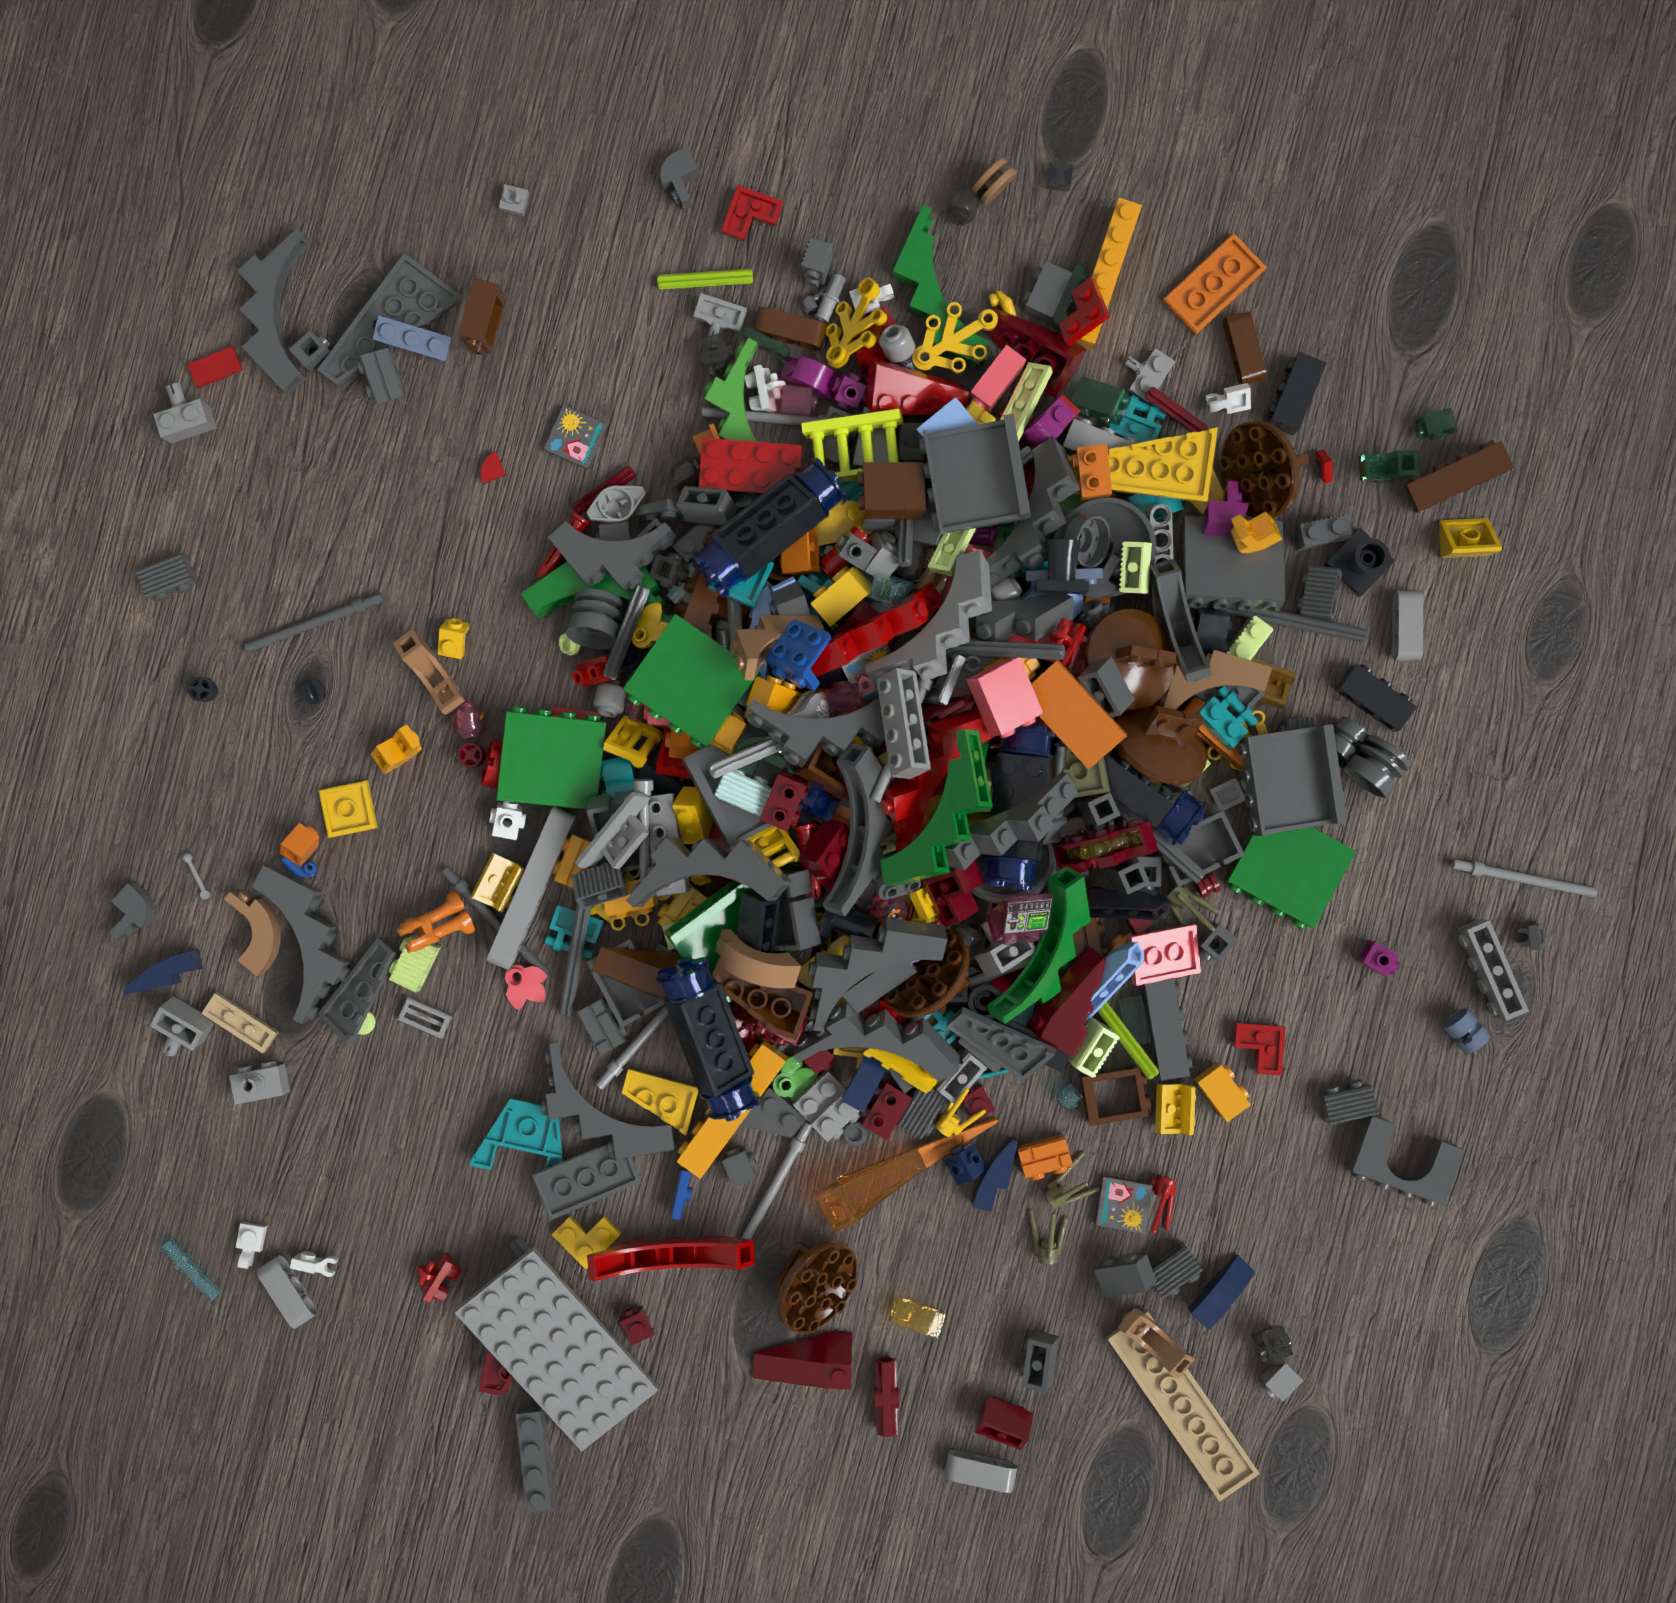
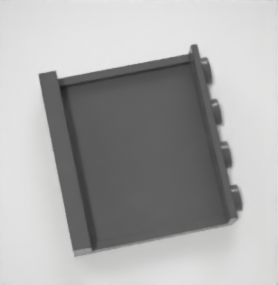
M1014 414L1003 415L1004 420L927 434V430H923L924 439H919L922 455L927 454L928 463L924 464L926 479L931 478L932 488H928L930 504L935 503L936 512L932 513L934 528L939 527L941 535L1031 518Z
M1184 516L1180 526V536H1183L1184 590L1190 608L1213 607L1216 610H1224L1226 608L1238 609L1240 611L1263 610L1266 613L1280 611L1285 601L1283 540L1263 550L1241 553L1232 534L1223 536L1204 535V517ZM1275 521L1283 539V522Z
M749 723L746 725V732L733 754L771 737L761 727L756 728ZM711 745L710 749L704 747L681 759L727 847L730 848L736 841L745 840L771 825L759 820L761 816L751 814L714 796V791L720 777L713 778L708 770L709 765L730 756V754ZM782 750L740 768L746 771L744 775L746 777L754 779L755 776L769 781L767 786L773 788L777 775L781 770L799 777L795 773V766L793 764L789 765L784 755L781 754ZM810 794L805 804L800 803L797 811L810 806L808 801L811 799Z
M1333 724L1243 737L1240 740L1238 754L1243 762L1241 776L1246 783L1247 793H1245V802L1250 809L1251 817H1249L1248 823L1253 836H1266V834L1347 822Z

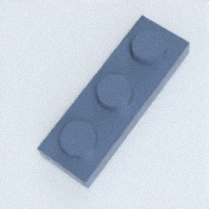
M378 315L372 340L446 361L451 337Z
M1102 568L1076 569V579L1089 581V584H1097V579L1103 578ZM1048 570L1025 571V581H1031V586H1035L1036 580H1047Z

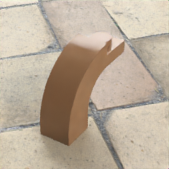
M413 629L393 642L401 659L421 679L444 715L465 701L459 692L458 685L445 666Z
M231 891L224 900L247 918L252 929L251 942L238 959V962L254 975H263L272 965L279 951L281 930L278 918L272 907L263 898L255 899L251 902L253 899L246 892Z
M722 929L716 945V952L721 956L719 965L742 980L760 986L795 988L801 965L789 953L773 954L755 950L743 943L731 929Z
M1138 1308L1128 1312L1122 1318V1323L1118 1328L1125 1335L1143 1346L1174 1376L1179 1378L1194 1362L1195 1359L1174 1338Z

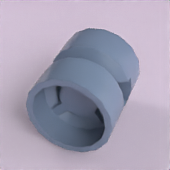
M1469 1008L1458 1010L1447 1018L1442 1025V1028L1451 1038H1456V1044L1466 1055L1480 1049L1491 1037L1482 1024H1476L1477 1018Z

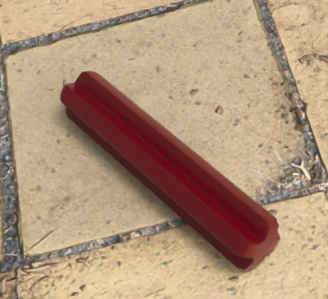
M1151 387L1146 392L1145 399L1190 432H1201L1208 429L1205 423L1155 387Z
M626 466L574 502L572 508L578 515L584 514L600 492L610 486L626 485L636 478V473L631 466Z

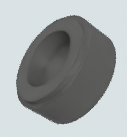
M860 1121L848 1122L843 1128V1138L847 1144L859 1146L865 1142L867 1129L862 1126Z

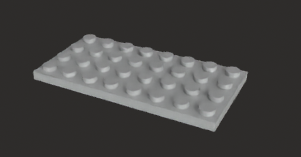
M534 1247L455 1308V1314L581 1451L658 1391V1385Z

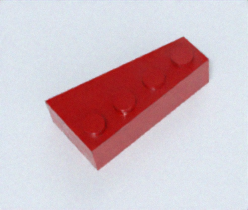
M870 356L865 405L871 413L900 409L902 414L934 415L955 397L967 409L969 391L961 383L935 375L931 376L915 369L911 370Z

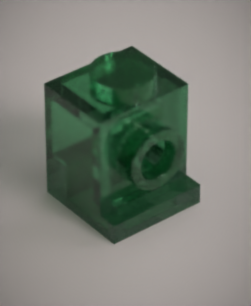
M1451 408L1424 415L1415 421V433L1419 439L1429 437L1430 441L1444 436H1451L1458 431Z

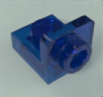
M813 782L803 801L808 815L827 823L831 822L840 804L838 799L827 795L823 785L817 782Z

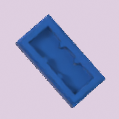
M682 1167L671 1214L672 1219L676 1220L681 1219L685 1201L690 1202L693 1187H688L691 1172Z

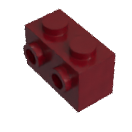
M781 770L777 775L759 820L786 832L791 825L796 827L801 815L797 811L800 803H806L811 791L807 789L809 782Z
M886 1080L883 1085L879 1083L873 1094L875 1097L871 1106L867 1105L860 1117L863 1118L861 1121L863 1127L888 1140L912 1100V1096L908 1092L904 1093L901 1088Z
M987 1396L980 1407L975 1433L1021 1450L1029 1440L1034 1413L1027 1411L1022 1406L1006 1403L998 1397Z

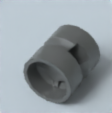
M1342 716L1334 726L1336 730L1334 735L1338 759L1348 762L1356 752L1355 746H1360L1365 741L1368 732L1352 719Z

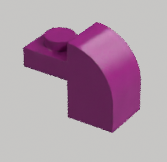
M800 356L799 358L788 357L779 379L788 384L802 386L813 395L831 398L833 395L831 387L835 378H840V375L820 362Z
M1058 397L1040 416L1033 418L1026 425L1020 439L1027 447L1034 449L1052 436L1056 439L1063 432L1062 429L1076 414Z
M1228 481L1223 493V501H1208L1204 511V535L1223 536L1231 534L1230 531L1234 528L1231 519L1239 514L1243 517L1245 516L1248 503H1241L1242 492L1238 491V481Z

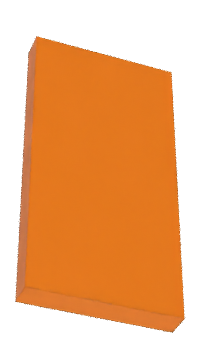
M1233 233L1178 284L1162 302L1196 336L1262 274L1267 267Z
M1056 660L1031 683L1043 711V714L1039 715V717L1088 770L1127 737L1126 732L1059 660Z

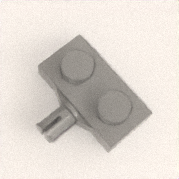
M701 293L693 317L711 326L706 339L710 342L712 339V342L716 343L720 329H727L740 334L747 314V308Z
M1156 348L1142 364L1129 356L1124 365L1136 373L1134 381L1127 391L1139 397L1143 402L1149 403L1145 399L1146 392L1151 387L1156 389L1160 387L1175 361Z

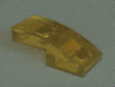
M897 1297L889 1321L909 1330L938 1338L946 1314L939 1310L923 1307L918 1302Z

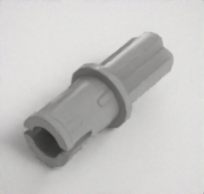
M833 274L826 292L821 295L823 299L814 317L823 323H829L835 305L840 302L838 298L846 281V278L842 275Z

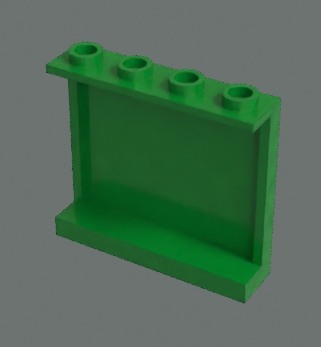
M675 614L623 690L628 693L626 698L638 707L641 703L649 708L648 714L659 721L662 717L669 721L668 727L679 735L685 732L691 736L689 742L699 749H702L703 746L710 749L711 742L755 679L744 680L741 671L737 670L735 656L731 655L728 649ZM757 670L755 678L756 676L760 677L761 673L759 670Z
M512 706L511 710L505 709L506 717L496 799L499 801L587 809L588 798L598 796L606 722L600 720L601 716L586 714V718L576 717L574 712L561 711V715L551 714V710L536 709V713L526 712V707Z
M1314 827L1266 834V836H1253L1252 833L1243 849L1245 855L1238 858L1228 878L1224 877L1223 881L1229 884L1228 889L1238 894H1241L1243 891L1250 895L1249 900L1255 904L1262 906L1265 903L1272 907L1270 912L1281 918H1284L1285 915L1292 918V924L1303 930L1306 927L1314 929L1356 851Z
M732 880L664 931L699 983L711 981L718 959L721 958L716 952V945L722 929H731L737 935L741 892L751 890L752 888L736 880ZM782 950V951H775L774 954H777V953H789L790 955H792V954H793V950H791V951H784V950ZM725 994L728 1003L731 1002L732 999Z

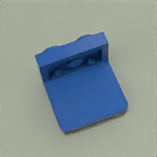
M792 620L765 656V660L773 669L772 674L782 681L785 679L790 680L798 688L803 689L806 687L814 691L820 682L810 668L830 642L831 635L827 631L802 621Z

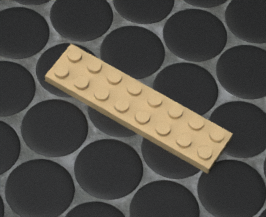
M1144 1310L1143 1313L1154 1321L1148 1310ZM1119 1328L1107 1336L1117 1354L1219 1502L1260 1474L1188 1369L1178 1378L1171 1374L1143 1346L1125 1335Z

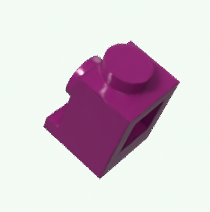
M1371 940L1367 941L1356 960L1385 977H1388L1389 973L1393 975L1400 965V962L1397 961L1399 955ZM1385 956L1386 959L1381 965L1379 959L1380 957Z

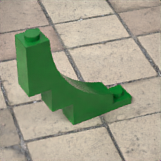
M923 205L893 269L892 279L916 289L909 305V313L925 320L931 315H936L940 318V328L935 331L933 346H935L943 338L948 318V305L941 294L934 273L932 251L934 236L928 234L934 220L931 218L932 208ZM958 318L954 334L966 327ZM934 319L929 321L933 323L932 327L938 325V322ZM973 334L960 342L961 344L973 347L983 345L986 349L989 345V341L977 334ZM977 349L975 355L982 357L984 352L981 349ZM987 349V355L982 361H976L973 357L945 351L942 354L952 359L962 358L966 365L978 370L980 363L985 365L991 351Z
M969 729L956 731L957 749L960 752V757L949 760L945 789L937 810L926 828L910 845L902 851L880 860L884 885L900 886L950 873L945 847L970 841L967 814L993 807L979 731Z

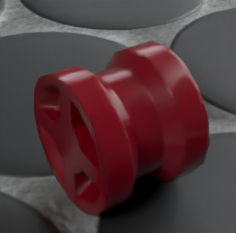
M466 743L458 751V759L466 767H479L486 758L485 750L478 744Z
M1212 871L1205 874L1198 883L1193 882L1196 891L1202 899L1207 898L1212 892L1218 893L1221 891L1219 882Z

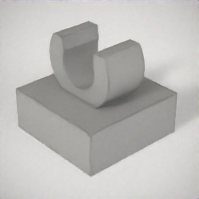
M504 184L499 204L500 211L524 216L529 191Z

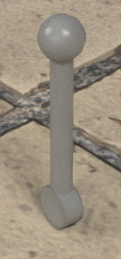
M190 853L183 854L182 860L187 862L201 890L200 897L204 900L209 899L211 892L205 889L191 861L192 855Z

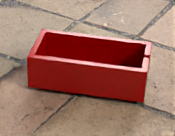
M702 438L699 486L705 489H726L727 492L762 495L789 473L800 482V473H795V469L801 471L802 445Z

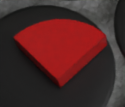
M1325 449L1318 450L1315 456L1316 463L1321 464V474L1319 476L1324 484L1330 483L1333 478V461Z
M497 452L490 454L482 465L481 480L483 484L506 476Z

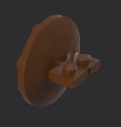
M1251 420L1239 424L1227 436L1218 461L1224 482L1223 490H1225L1228 481H1238V491L1242 492L1241 503H1248L1246 515L1255 518L1267 512L1272 518L1279 516L1287 511L1295 500L1300 479L1299 466L1309 463L1308 453L1296 455L1289 439L1272 423L1264 420Z
M1124 609L1104 616L1091 630L1085 646V669L1091 662L1112 657L1135 699L1127 710L1145 708L1161 699L1173 680L1176 653L1172 652L1166 629L1157 619L1140 610Z
M1148 706L1134 710L1126 709L1115 720L1127 734V737L1116 745L1118 755L1144 774L1149 781H1159L1180 786L1181 784L1194 781L1204 770L1207 754L1201 739L1196 734L1204 722L1202 714L1187 711L1181 712L1156 706V708Z
M945 927L948 940L942 961L919 960V962H914L913 964L917 968V972L883 995L886 1004L893 1011L907 1018L924 1017L945 1006L956 993L971 985L967 976L970 963L969 949L965 940L957 932Z
M833 1240L809 1248L804 1243L797 1242L787 1266L783 1269L775 1284L780 1289L777 1299L778 1317L788 1329L796 1333H814L836 1314L844 1311L846 1301L858 1283L856 1279L857 1259L854 1252L847 1245ZM846 1290L847 1293H846V1295L844 1296V1298L842 1299V1295H843L844 1291Z

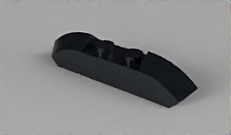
M1085 885L1090 917L1160 920L1167 914L1172 905V902L1162 894L1146 888H1141L1127 895L1117 889L1087 888V885Z

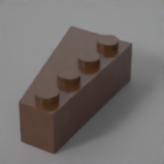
M1494 440L1480 445V451L1472 455L1470 451H1467L1455 457L1457 460L1455 463L1447 465L1444 462L1433 467V473L1427 476L1420 473L1409 479L1410 483L1405 488L1416 512H1421L1452 496L1473 488V486L1485 483L1497 475H1502L1513 469L1514 466L1503 442L1495 443Z
M712 528L711 532H706L702 541L705 547L702 554H697L693 563V568H695L693 576L687 578L683 587L686 593L683 600H678L674 609L676 615L698 630L710 634L712 625H709L708 622L710 618L717 615L720 607L719 600L717 599L720 594L708 589L723 556L711 534L718 530L717 528Z

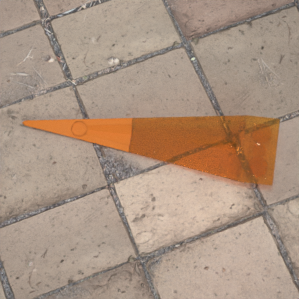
M997 1117L967 1127L959 1135L953 1133L950 1137H941L836 1178V1182L814 1191L834 1232L857 1223L892 1193L950 1153L949 1150L960 1143L964 1144L997 1124Z

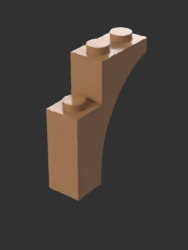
M760 615L758 625H755L754 629H736L735 639L731 640L730 652L736 658L737 670L741 671L743 679H755L757 670L766 662L765 656L792 620L796 619L824 630L818 615Z
M1214 650L1213 654L1208 653L1206 657L1211 667L1212 676L1199 681L1186 682L1177 665L1169 691L1162 696L1159 706L1177 710L1191 696L1217 686L1238 685L1265 692L1273 667Z

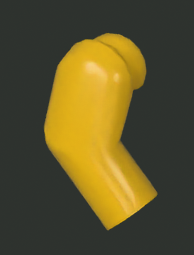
M995 291V293L988 296L991 306L999 305L1002 311L1016 316L1013 301L1002 291Z

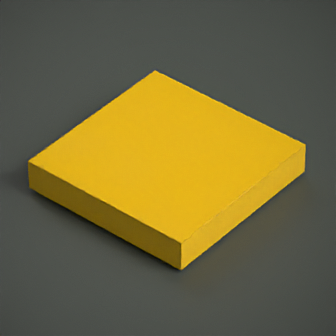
M368 781L318 790L328 838L378 828Z

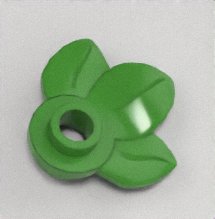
M792 1055L787 1058V1061L781 1068V1073L777 1074L773 1079L772 1088L777 1095L781 1097L788 1096L794 1102L818 1079L819 1073L816 1074L811 1068H802V1061L799 1062ZM784 1081H788L789 1083L786 1089H782L781 1087Z

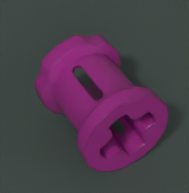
M997 526L992 528H976L969 544L989 545V548L994 549L997 538Z

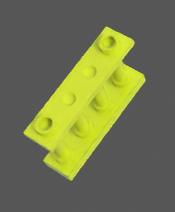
M900 409L801 423L802 433L807 439L810 438L813 441L816 475L807 476V481L812 487L815 486V489H825L830 487L829 484L857 480V472H861L862 469L850 470L846 437L850 432L858 431L861 434L864 462H874L871 432H873V429L883 428L886 432L889 462H899L895 429L897 425H903ZM834 435V437H837L840 472L826 474L822 440L825 438L824 436Z

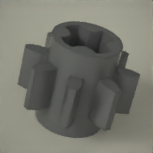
M1092 599L1083 605L1080 619L1083 625H1088L1089 629H1093L1100 619L1112 613L1108 603L1104 604L1102 600Z

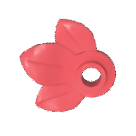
M519 964L513 965L510 971L506 970L505 981L509 985L506 995L514 1008L520 1010L526 999L534 1002L545 1001L546 991L541 984L547 978L544 970L537 966L525 968ZM515 972L520 973L521 980L515 978Z

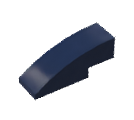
M193 950L178 954L155 964L136 977L123 990L124 995L181 983L179 973L203 969L200 951Z
M864 1055L841 1101L864 1113L886 1071V1068L881 1066L882 1062L874 1057L868 1058Z
M1010 1136L987 1163L986 1167L988 1169L981 1174L971 1201L973 1208L992 1212L997 1188L1007 1190L1018 1143L1015 1137Z
M1236 1254L1203 1288L1205 1291L1188 1307L1189 1311L1210 1330L1240 1296L1255 1274V1271Z

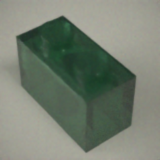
M1082 376L1071 402L1080 410L1078 416L1086 419L1089 416L1096 418L1098 422L1106 426L1111 424L1119 426L1131 402V398L1124 389Z

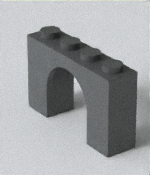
M1111 792L1074 799L1088 831L1093 829L1099 831L1103 830L1106 826L1114 825L1113 819L1120 816ZM1134 858L1127 859L1117 865L1105 867L1113 888L1127 895L1150 885L1146 872L1139 860Z
M1376 1116L1364 1117L1346 1168L1353 1172L1352 1176L1366 1181L1367 1178L1376 1180L1375 1185L1387 1190L1390 1189V1186L1398 1188L1399 1194L1409 1198H1413V1195L1422 1197V1202L1434 1207L1436 1203L1445 1206L1465 1150L1434 1138L1423 1167L1413 1175L1396 1176L1390 1171L1386 1162V1151L1395 1124Z

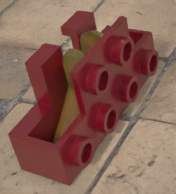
M1134 819L1125 822V827L1118 828V825L1114 824L1104 827L1103 830L1096 831L1093 829L1075 837L1074 834L1062 837L1060 843L1053 846L1059 871L1068 866L1077 873L1087 872L1088 867L1092 865L1094 868L1099 866L1101 869L1117 865L1127 859L1153 853L1158 850L1150 821L1140 822V819Z

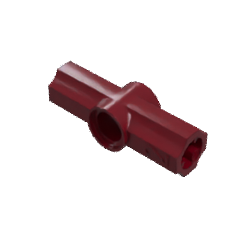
M888 1356L876 1358L874 1407L876 1408L877 1435L892 1437L893 1435H898L897 1408H899V1385H897L896 1358Z

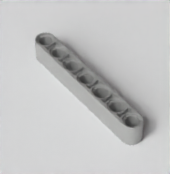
M553 806L490 949L487 962L509 971L512 968L551 879L554 866L560 858L562 846L570 835L577 815Z

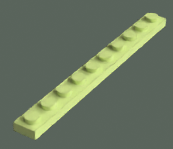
M1028 362L1003 415L1014 414L1018 442L1053 372L1048 365ZM976 528L943 534L928 564L930 571L953 577L956 568V556L964 554Z

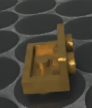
M1252 658L1251 661L1273 667L1265 689L1266 694L1258 701L1282 710L1286 704L1290 685L1294 682L1296 674L1289 672L1285 668H1279L1266 663L1264 660Z

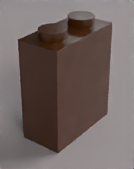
M863 462L861 472H857V487H862V495H858V510H862L863 519H923L926 511L924 462Z

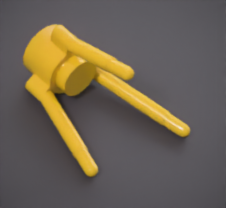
M968 1088L963 1090L954 1104L951 1101L948 1103L945 1111L940 1115V1119L935 1124V1127L947 1137H950L953 1133L959 1135L964 1128L986 1113L985 1109H982L962 1124H958L960 1118L954 1113L969 1092Z

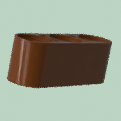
M759 307L753 333L799 347L821 350L827 325L818 320L767 307Z
M1250 312L1225 317L1223 319L1224 332L1239 385L1265 380V365Z

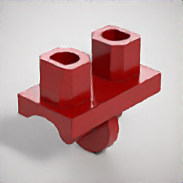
M1062 618L1057 630H1053L1050 635L1052 638L1050 644L1064 645L1065 656L1064 659L1059 661L1067 668L1073 660L1072 657L1077 646L1080 645L1086 627L1083 624L1073 623ZM1044 659L1045 661L1050 663H1054L1056 661L1052 659Z
M609 655L577 664V670L572 671L575 685L583 684L585 688L613 680L603 675Z
M443 1252L437 1264L430 1260L427 1266L419 1265L416 1269L417 1273L421 1275L417 1282L423 1285L421 1289L424 1294L423 1300L430 1302L433 1298L444 1301L448 1295L449 1286L442 1284L443 1279L446 1277L455 1282L459 1277L461 1268L451 1261L449 1254Z

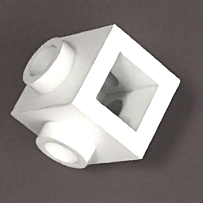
M498 802L497 808L491 809L489 823H494L492 836L517 840L519 828H524L526 814H522V806H519L517 802Z

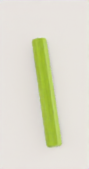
M752 269L662 274L657 277L659 289L753 283Z
M1106 1002L1097 1012L1108 1027L1119 1036V1041L1149 1080L1158 1075L1159 1070Z

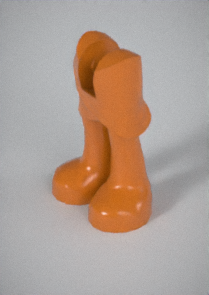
M452 891L447 894L446 902L429 913L426 912L417 918L407 919L400 924L396 931L402 937L417 930L420 937L413 939L405 945L407 952L411 953L439 942V938L452 932L462 931L465 934H471L475 932V928L467 911L432 928V924L436 921L465 909L456 891Z

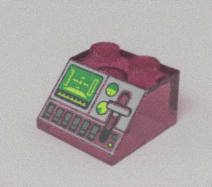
M1052 893L1007 897L987 913L986 917L993 943L1003 942V945H1010L1018 942V940H1025L1026 943L1038 941L1040 936L1048 931L1053 901Z

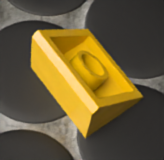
M1488 518L1439 521L1441 558L1490 556L1502 550V545Z

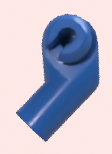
M285 857L281 860L283 865L296 877H311L317 872L316 864L311 861H305L299 867Z

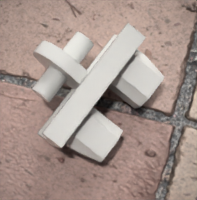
M762 365L754 366V371L745 375L747 388H758L759 395L749 398L750 408L753 411L777 412L775 399L781 398L780 390L786 388V382L778 381L777 373L770 374L769 368H762Z

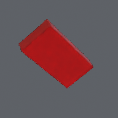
M233 346L187 364L198 388L244 370Z

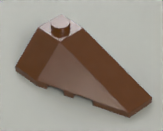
M818 745L804 766L800 767L798 765L795 773L813 785L849 801L844 777L836 763L839 758L827 754L822 746Z
M601 947L591 969L593 972L664 1002H668L695 987L698 981L679 953Z
M719 958L710 982L721 983L727 996L747 1010L753 1017L757 1018L769 1030L797 1040L814 991L795 985V988H771L747 982L719 965L721 959Z

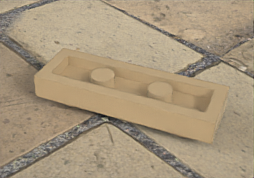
M218 992L214 993L201 1013L261 1053L267 1051L279 1031Z

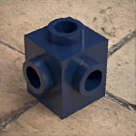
M960 1143L949 1150L951 1154L943 1159L957 1185L975 1180L988 1169L974 1143L965 1146Z

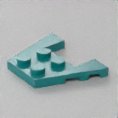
M510 1097L472 1157L470 1166L491 1170L498 1145L548 1156L545 1168L563 1161L560 1119L549 1121L548 1115L543 1116L542 1104Z

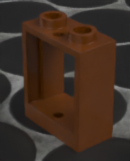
M474 278L458 335L470 352L483 355L484 352L492 353L507 297L498 284Z
M1131 1065L1101 1070L1095 1073L1096 1077L1093 1078L1085 1073L1079 1074L1086 1120L1090 1126L1148 1117L1147 1109H1151L1149 1095H1145L1143 1085H1147V1079L1139 1066ZM1133 1075L1139 1109L1098 1116L1093 1082Z

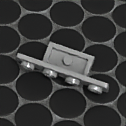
M636 792L630 793L618 810L610 816L609 821L601 831L595 835V838L588 847L581 852L580 857L575 862L576 866L588 869L594 868L605 856L612 868L620 869L649 834L636 817L650 800L649 796Z

